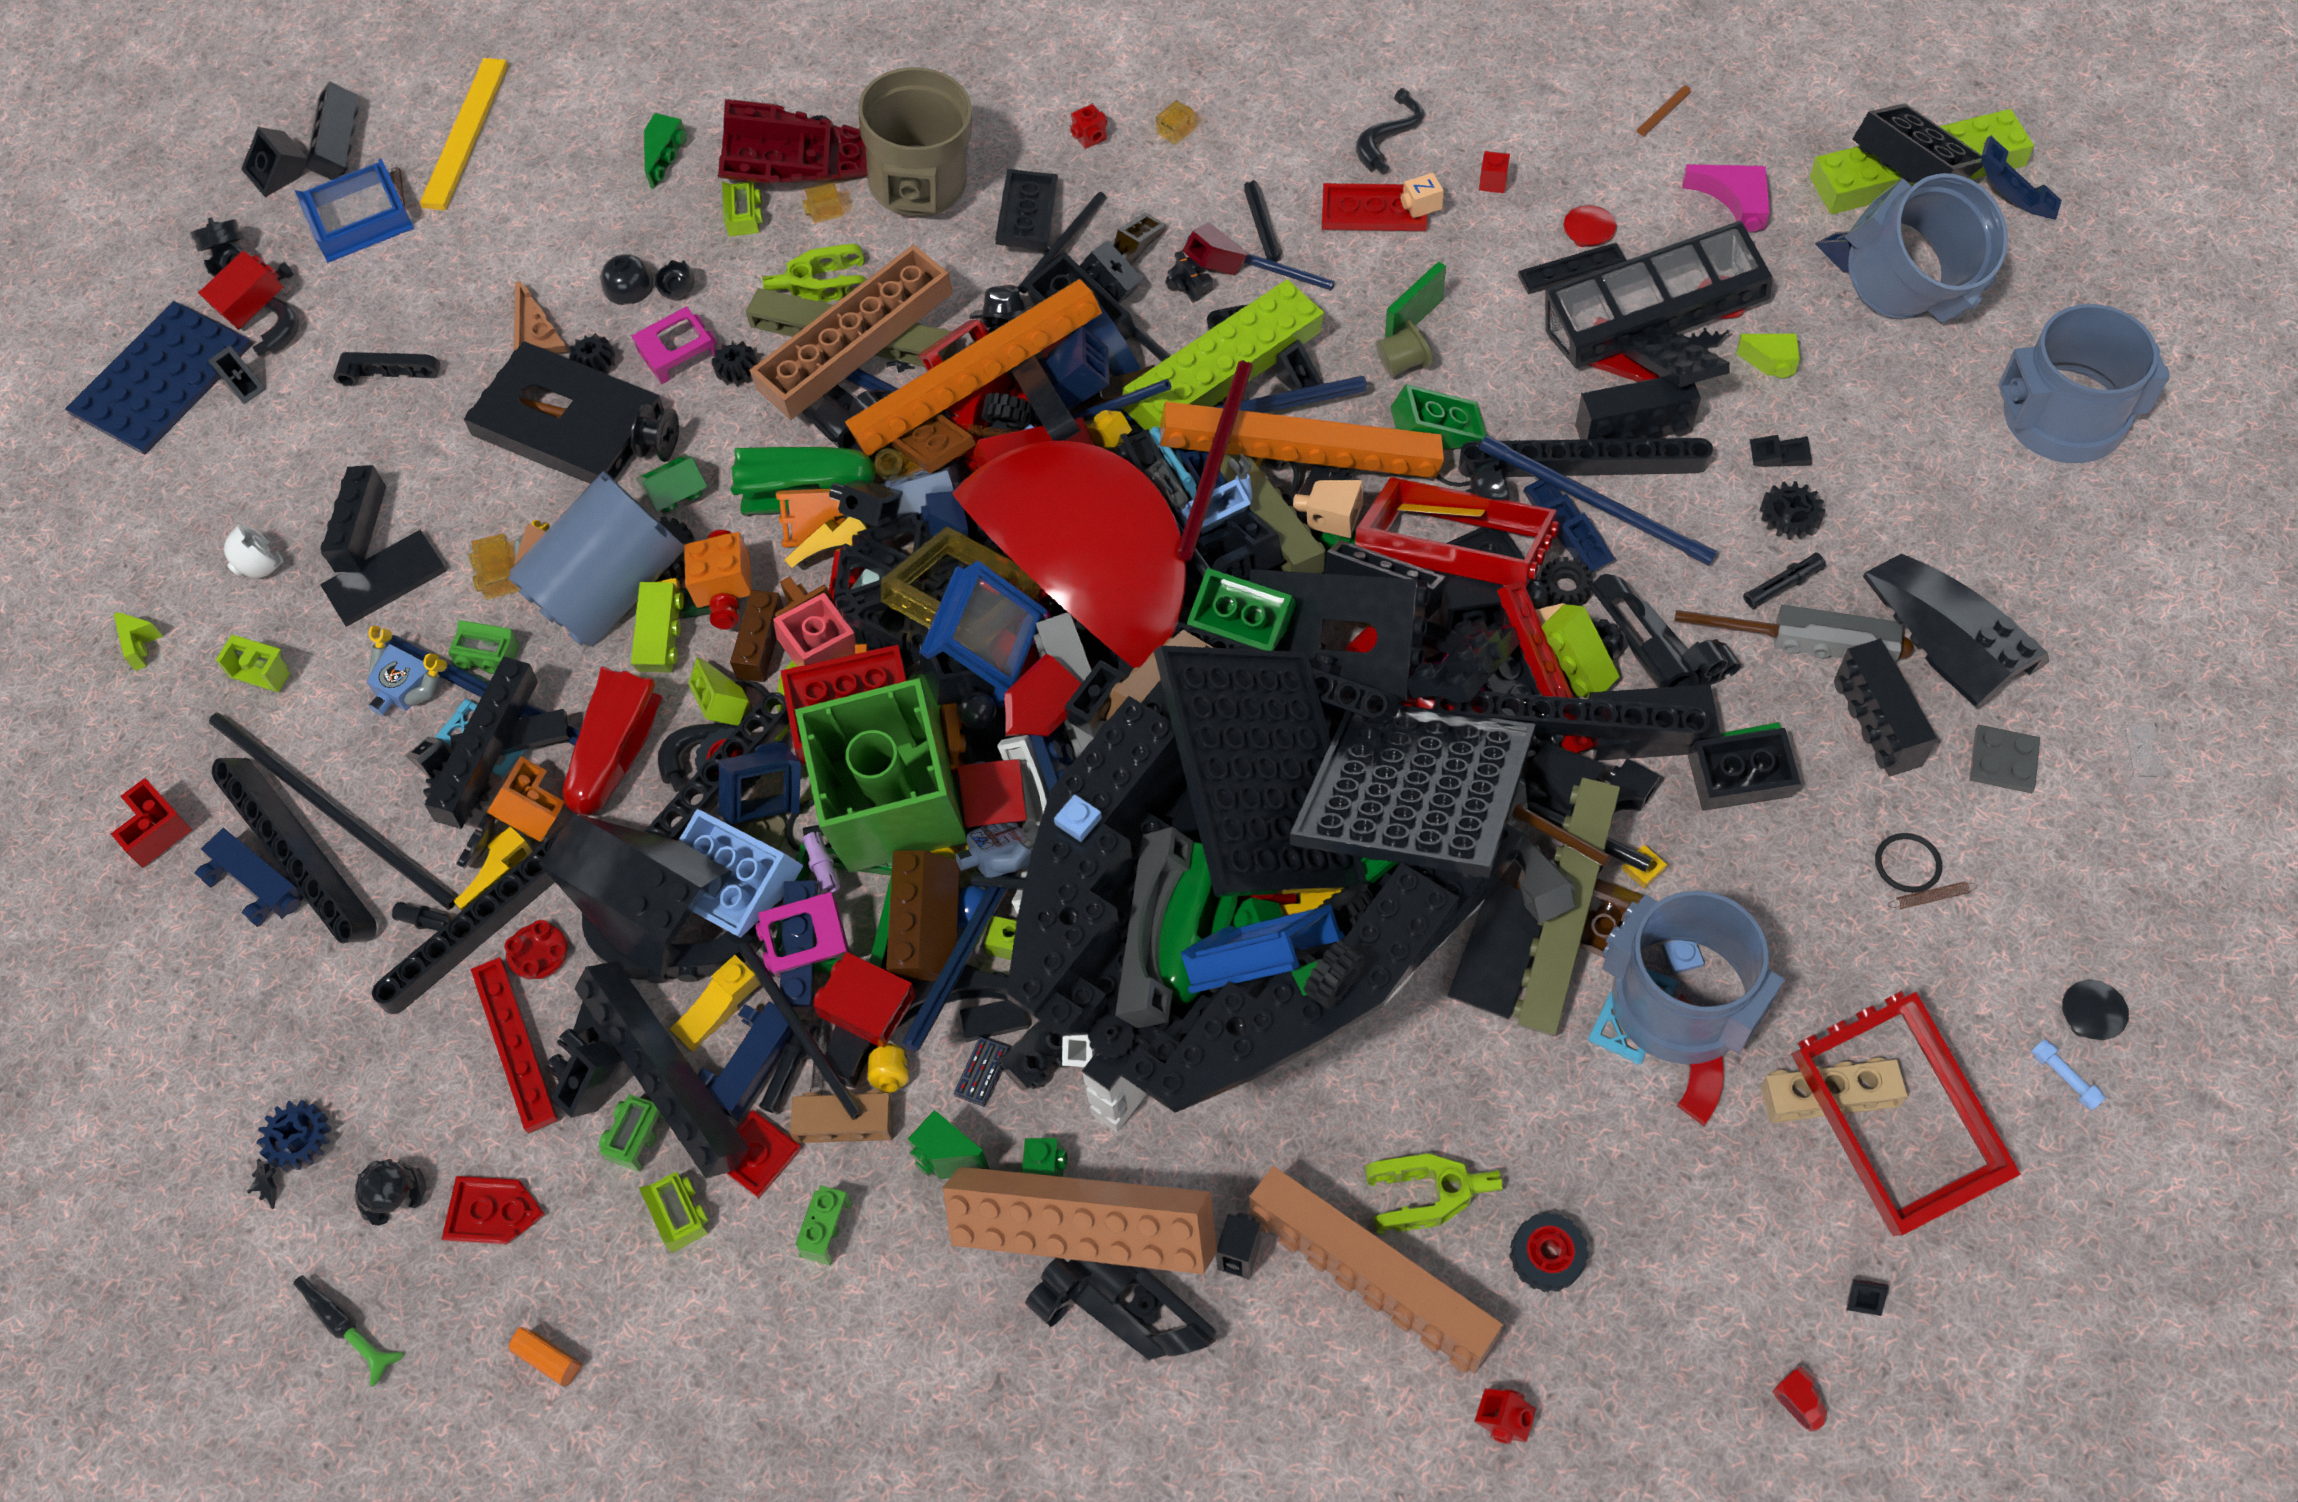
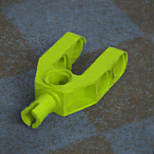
M854 243L810 249L787 262V270L784 274L762 276L763 288L774 291L788 289L789 292L791 291L792 296L796 295L801 298L823 301L825 303L832 302V299L834 301L841 300L855 289L850 287L851 285L862 284L867 279L861 275H838L837 278L818 280L814 279V275L825 273L827 270L831 272L849 269V266L854 265L862 266L864 263L863 249ZM850 254L858 255L856 258L853 259L846 258V256ZM823 258L832 259V261L827 263L821 262L820 260ZM827 288H836V290L832 292L824 291Z
M1429 1153L1376 1161L1364 1167L1367 1184L1370 1186H1376V1182L1387 1181V1184L1413 1181L1412 1177H1415L1416 1180L1433 1178L1435 1181L1438 1202H1435L1434 1206L1409 1209L1408 1206L1401 1207V1211L1383 1213L1376 1217L1374 1215L1377 1234H1385L1384 1231L1396 1229V1232L1422 1229L1421 1225H1425V1228L1441 1226L1470 1206L1473 1194L1503 1190L1502 1179H1499L1501 1176L1499 1169L1470 1174L1469 1171H1466L1465 1164ZM1447 1182H1453L1460 1189L1455 1193H1449L1443 1189L1442 1185Z

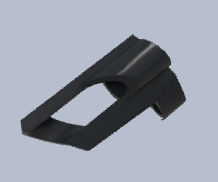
M837 384L823 395L827 401L822 403L817 411L809 406L802 413L838 448L851 449L858 443L845 421L893 393V391L874 389V391H864L857 397H853Z
M1604 574L1600 575L1589 587L1625 634L1633 655L1658 688L1713 685L1726 679L1725 676L1728 674L1730 676L1735 675L1742 667V663L1728 645L1724 642H1719L1718 639L1706 640L1701 643L1697 641L1688 649L1646 601L1639 599L1624 579L1616 575ZM1616 598H1624L1623 600L1652 638L1642 643L1611 601Z
M1055 1258L1041 1275L1042 1282L1032 1290L1025 1301V1304L1049 1327L1057 1324L1071 1307L1076 1304L1148 1360L1166 1355L1177 1356L1191 1353L1216 1342V1330L1154 1274L1143 1267L1073 1259L1067 1262L1064 1258ZM1127 1285H1142L1187 1325L1173 1331L1155 1334L1121 1303L1120 1294Z

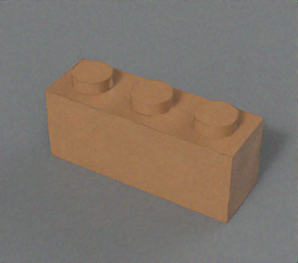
M869 1090L866 1094H853L850 1092L863 1111L859 1118L852 1120L835 1094L821 1096V1094L816 1092H806L802 1096H793L790 1135L796 1143L892 1140V1099L889 1093L881 1090Z

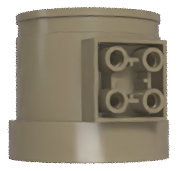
M922 67L899 68L875 78L862 92L858 105L860 135L866 146L867 179L871 194L884 208L906 216H930L949 209L959 200L967 182V144L972 134V104L968 93L952 77L942 72Z

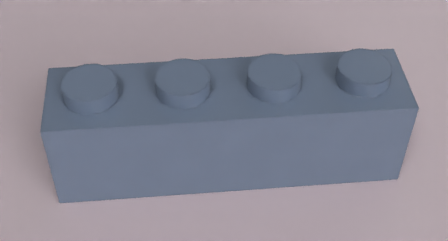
M958 460L946 463L942 469L930 474L925 470H921L877 484L903 491L896 519L918 512V519H920L921 506H926L925 494L954 491L961 482Z

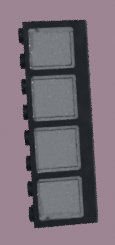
M1737 221L1545 289V331L1575 368H1579L1621 353L1622 344L1633 341L1635 337L1656 335L1658 331L1670 329L1677 333L1769 300L1771 298L1772 275L1744 224L1741 221Z

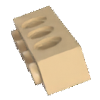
M1878 1057L1869 1059L1864 1064L1853 1065L1852 1062H1841L1835 1064L1832 1068L1820 1069L1819 1066H1816L1825 1083L1834 1085L1838 1089L1839 1094H1831L1842 1114L1901 1107L1908 1097L1897 1059L1885 1061L1884 1058ZM1777 1070L1765 1077L1760 1087L1770 1124L1825 1117L1801 1072L1788 1073L1787 1070ZM1858 1080L1868 1082L1871 1089L1868 1090L1861 1087ZM1793 1088L1803 1090L1807 1097H1798L1793 1092Z

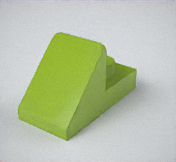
M121 612L114 613L113 616L123 657L135 671L147 667L144 657L148 656V650L145 643L161 638L163 635L151 622Z

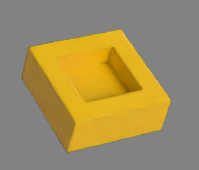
M1642 845L1637 851L1653 859L1648 871L1645 873L1625 862L1621 869L1645 889L1666 870L1667 864L1648 847Z

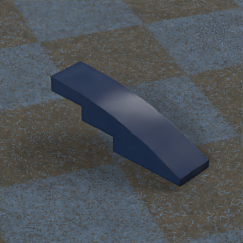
M1541 479L1524 488L1523 492L1532 505L1557 510L1555 521L1559 522L1557 538L1573 558L1579 560L1578 563L1580 565L1582 563L1587 565L1586 570L1590 569L1593 573L1614 562V557L1585 512L1582 514L1578 512L1567 493L1562 496L1558 488Z

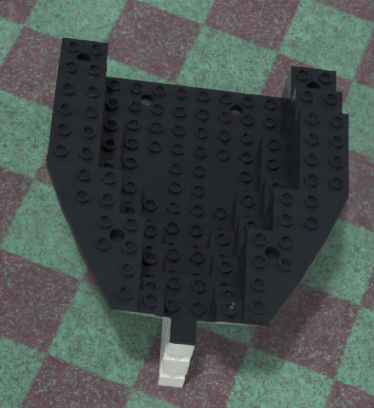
M1161 679L1141 703L1128 696L1050 789L1033 845L1016 921L1006 994L1010 1001L1061 1036L1088 1035L1091 1032L1090 1027L1095 1024L1098 1018L1103 1019L1105 1015H1110L1111 1017L1116 1015L1142 835L1171 827L1188 788ZM1074 794L1099 810L1102 816L1082 842L1056 826L1054 822L1055 816ZM1506 823L1489 878L1481 876L1472 877L1467 874L1451 871H1437L1433 868L1421 866H1407L1401 862L1371 884L1369 889L1375 897L1351 931L1344 935L1345 938L1342 939L1344 943L1365 957L1364 966L1360 969L1361 972L1355 978L1354 984L1348 988L1349 991L1345 995L1343 994L1341 1000L1338 1003L1336 1002L1332 1008H1325L1308 994L1303 996L1291 973L1292 971H1287L1235 984L1227 981L1218 993L1204 990L1201 991L1193 1002L1187 1005H1171L1168 1022L1141 1028L1133 1026L1135 1039L1132 1041L1133 1047L1127 1051L1126 1055L1119 1056L1118 1059H1104L1102 1056L1094 1054L1082 1069L1084 1083L1088 1086L1086 1092L1088 1101L1091 1104L1092 1116L1118 1133L1147 1094L1174 1113H1177L1256 1079L1325 1043L1381 1009L1409 981L1416 969L1447 941L1452 932L1478 910L1503 873L1518 855L1524 833ZM1337 942L1303 950L1296 947L1294 951L1299 963V967L1296 969L1322 959L1327 949L1330 950L1331 946Z

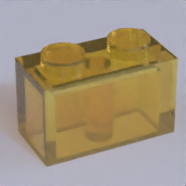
M505 533L471 541L473 553H469V559L472 568L476 569V575L472 576L476 591H481L486 600L519 592V587L508 578L510 575L509 570L514 566L512 546Z

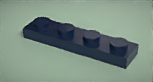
M784 881L783 905L818 896V883L816 881ZM804 913L783 919L781 957L816 947V933L810 914ZM815 963L780 973V990L791 1006L813 1007Z

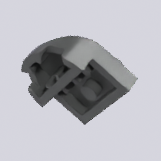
M1160 458L1145 470L1144 474L1161 492L1175 518H1179L1175 507L1169 502L1165 491L1168 490L1170 494H1175L1178 491L1176 484H1180L1187 496V503L1191 499L1171 465L1166 463L1163 458Z

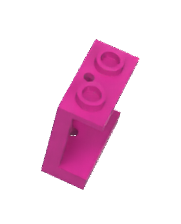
M687 306L631 335L637 352L661 385L671 380L667 370L707 349L714 357V346L717 345L712 332L704 330L705 326L698 314L693 315ZM688 319L689 324L699 337L673 351H668L658 338V334Z
M832 892L758 913L760 922L756 923L757 934L760 941L765 940L767 952L763 953L764 963L767 971L772 970V973L780 978V973L834 957L840 960L846 952L850 953L837 900ZM800 914H810L817 937L816 947L788 956L778 957L770 924Z

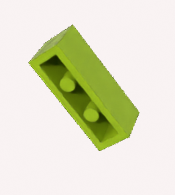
M640 582L631 655V665L638 672L672 673L673 664H677L678 649L675 646L676 637H679L681 634V622L678 618L679 610H682L684 606V596L674 583Z
M1563 604L1541 626L1547 637L1548 644L1552 647L1559 660L1561 669L1565 672L1571 684V689L1577 696L1589 698L1590 692L1607 691L1620 677L1585 606Z

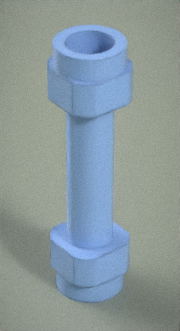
M2044 1039L2031 1051L2035 1059L2041 1065L2047 1063L2081 1096L2078 1101L2083 1106H2087L2091 1111L2094 1110L2106 1099L2102 1091L2095 1084L2090 1087L2056 1054L2059 1049Z

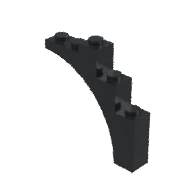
M966 965L946 1003L979 998L1007 1000L1006 992L1009 975L1002 972H993L992 974L981 972L975 966ZM936 981L911 982L916 997L897 1028L918 1014ZM835 1025L825 1056L844 1085L855 1088L864 1066L868 1062L869 1054L879 1046Z

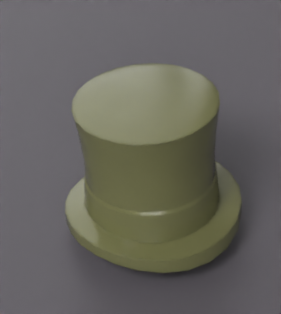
M1410 320L1405 322L1406 328L1376 341L1380 360L1391 378L1396 377L1411 367L1421 365L1422 368L1427 369L1433 363V356L1428 344Z

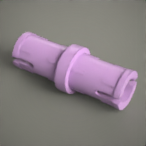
M814 832L805 835L802 840L809 855L810 861L808 864L810 870L817 877L821 893H834L838 891L840 884L832 865L834 861L832 856L827 853L821 833L816 832V837Z

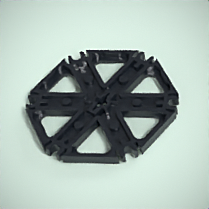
M918 512L880 526L859 531L857 535L852 536V545L854 546L846 543L843 545V549H840L834 604H836V609L842 610V618L846 619V623L893 646L899 645V648L902 650L903 643L906 641V648L908 651H911L914 643H921L922 639H925L936 614L937 603H941L956 567L959 566L965 569L974 562L979 561L1012 585L1013 560L988 535L978 537L976 532L971 530L969 524H967L968 542L978 547L942 558L944 541L930 534L928 523H923L921 516L920 520H918ZM904 533L914 535L912 557L880 543L883 540ZM855 567H864L885 577L854 589L848 588L850 572ZM974 587L963 613L964 616L971 618L973 623L957 629L955 634L979 630L980 634L994 630V626L999 625L998 615L1006 618L1007 611L1010 612L1011 600L1000 592L998 596H992ZM907 602L904 627L899 632L890 631L868 619V616L872 613Z

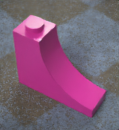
M1686 164L1682 179L1683 189L1697 190L1717 198L1730 209L1736 222L1741 221L1747 231L1765 230L1769 217L1766 166Z

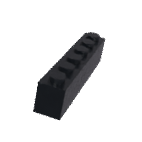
M504 656L500 661L424 804L434 822L458 829L463 828L538 683L529 663Z

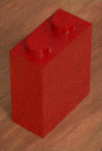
M243 250L209 281L198 294L239 330L284 287L277 280L279 275L274 269L266 265L256 254L251 257Z
M846 952L842 960L836 961L830 973L831 977L825 987L822 986L818 989L814 997L813 1006L820 1018L884 1048L916 997L914 987L911 982Z

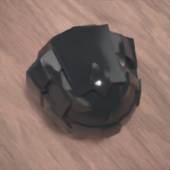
M392 1159L373 1161L358 1174L354 1194L357 1209L361 1217L372 1225H383L388 1222L389 1216L382 1215L381 1213L394 1212L402 1204L408 1191L409 1198L411 1199L409 1207H419L426 1191V1182L420 1168H414L405 1163L393 1162Z

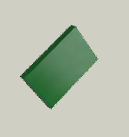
M1441 262L1433 265L1387 308L1385 338L1406 328L1405 322L1407 320H1410L1416 326L1443 301L1446 265Z

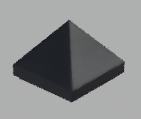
M1852 1279L1846 1310L1882 1316L1889 1288L1888 1284Z

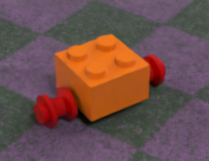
M720 529L711 532L707 539L684 544L685 586L697 608L709 605L712 611L710 613L711 625L718 629L727 630L733 628L739 622V614L736 611L738 609L737 598L749 596L752 590L750 553L740 532L731 533L728 530Z

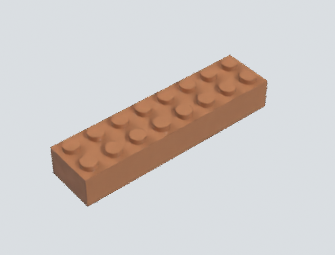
M914 244L751 368L749 371L756 390L790 420L794 419L951 296L953 290L949 273Z
M1272 1165L1250 1195V1215L1256 1219V1222L1261 1223L1262 1232L1268 1233L1272 1231L1280 1237V1244L1293 1253L1299 1250L1308 1257L1306 1261L1319 1272H1323L1326 1269L1336 1276L1334 1281L1341 1288L1348 1292L1354 1289L1363 1295V1302L1376 1312H1380L1383 1309L1393 1316L1391 1321L1399 1329L1405 1332L1411 1329L1420 1335V1342L1429 1350L1436 1353L1438 1350H1441L1451 1357L1449 1362L1459 1371L1467 1373L1469 1370L1476 1374L1498 1340L1503 1326L1501 1322L1274 1165Z
M958 1167L942 1187L952 1246L1205 1274L1217 1253L1210 1191Z

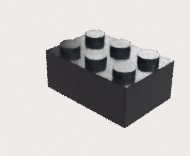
M1785 728L1694 741L1688 753L1702 811L1789 798L1794 795L1801 785Z

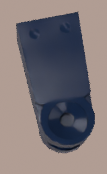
M1083 326L1048 353V357L1037 359L1066 408L1072 409L1109 385L1108 347ZM1034 411V416L1040 421L1039 417Z

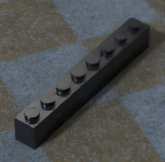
M617 961L585 967L574 989L639 1081L643 1090L648 1094L660 1114L675 1133L677 1139L693 1159L695 1165L706 1179L737 1170L750 1148Z

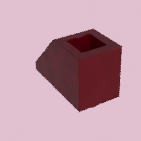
M1210 222L1194 229L1182 250L1201 267L1231 275H1236L1240 271L1248 256L1244 249Z

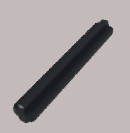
M1254 180L1251 182L1247 181L1244 184V192L1266 259L1278 262L1281 260V252L1258 183Z

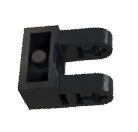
M1250 509L1226 519L1225 527L1199 538L1196 544V548L1208 565H1213V570L1240 579L1250 577V569L1270 570L1272 567L1283 563L1278 533Z

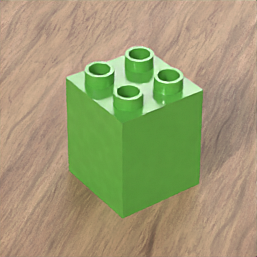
M920 678L795 710L819 828L849 873L893 862V851L925 850L930 852L967 843L966 829L943 731Z

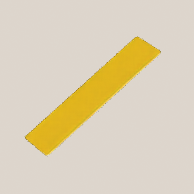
M1402 504L1397 509L1400 511L1481 516L1485 512V510L1412 504Z

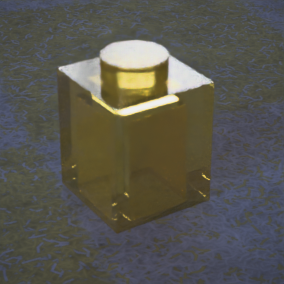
M1175 100L1156 116L1157 134L1176 146L1196 129L1195 111L1191 107Z
M834 182L804 189L807 200L802 201L806 216H812L813 223L843 217Z

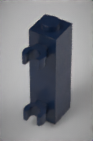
M222 828L201 848L211 860L201 865L195 871V874L211 888L219 881L221 874L225 871L254 895L258 900L247 905L241 913L256 927L266 920L268 913L271 911L283 919L287 914L295 912L300 906V901L304 899L292 883L225 828Z
M770 1001L761 1013L746 1004L743 1006L738 1016L743 1018L741 1021L751 1027V1029L719 1077L704 1068L698 1073L699 1078L723 1112L736 1121L740 1119L782 1055L784 1045L789 1043L794 1033L776 1005Z

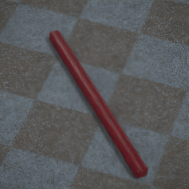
M1241 360L1237 364L1176 555L1179 559L1190 561L1193 557L1253 366L1250 362Z

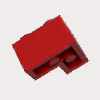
M144 778L120 796L136 815L113 831L111 835L123 850L137 864L144 868L191 832L192 829L163 795Z

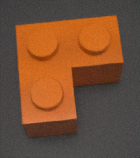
M520 756L487 813L496 817L499 821L518 829L526 836L541 842L565 801L538 787L547 770Z

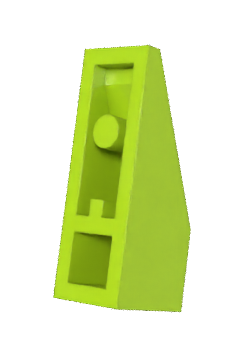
M696 657L688 684L705 719L738 726L741 723L742 717L747 715L750 705L742 687L704 659Z

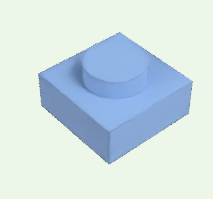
M1074 794L1055 816L1054 822L1056 826L1082 842L1102 816L1099 810Z
M1682 940L1663 943L1662 947L1673 974L1704 966V961L1696 943Z

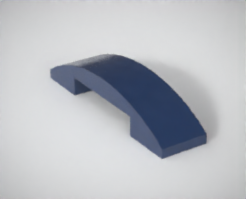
M1987 137L1981 159L1984 170L1992 184L2004 197L2019 208L2033 215L2055 220L2058 215L2061 199L2045 184L2034 188L2006 162L2009 151L1994 137Z
M1096 299L1102 314L1082 326L1108 347L1109 372L1112 376H1118L1141 370L1121 333Z

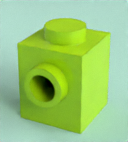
M993 916L984 942L987 955L1011 960L1016 929L1015 920Z

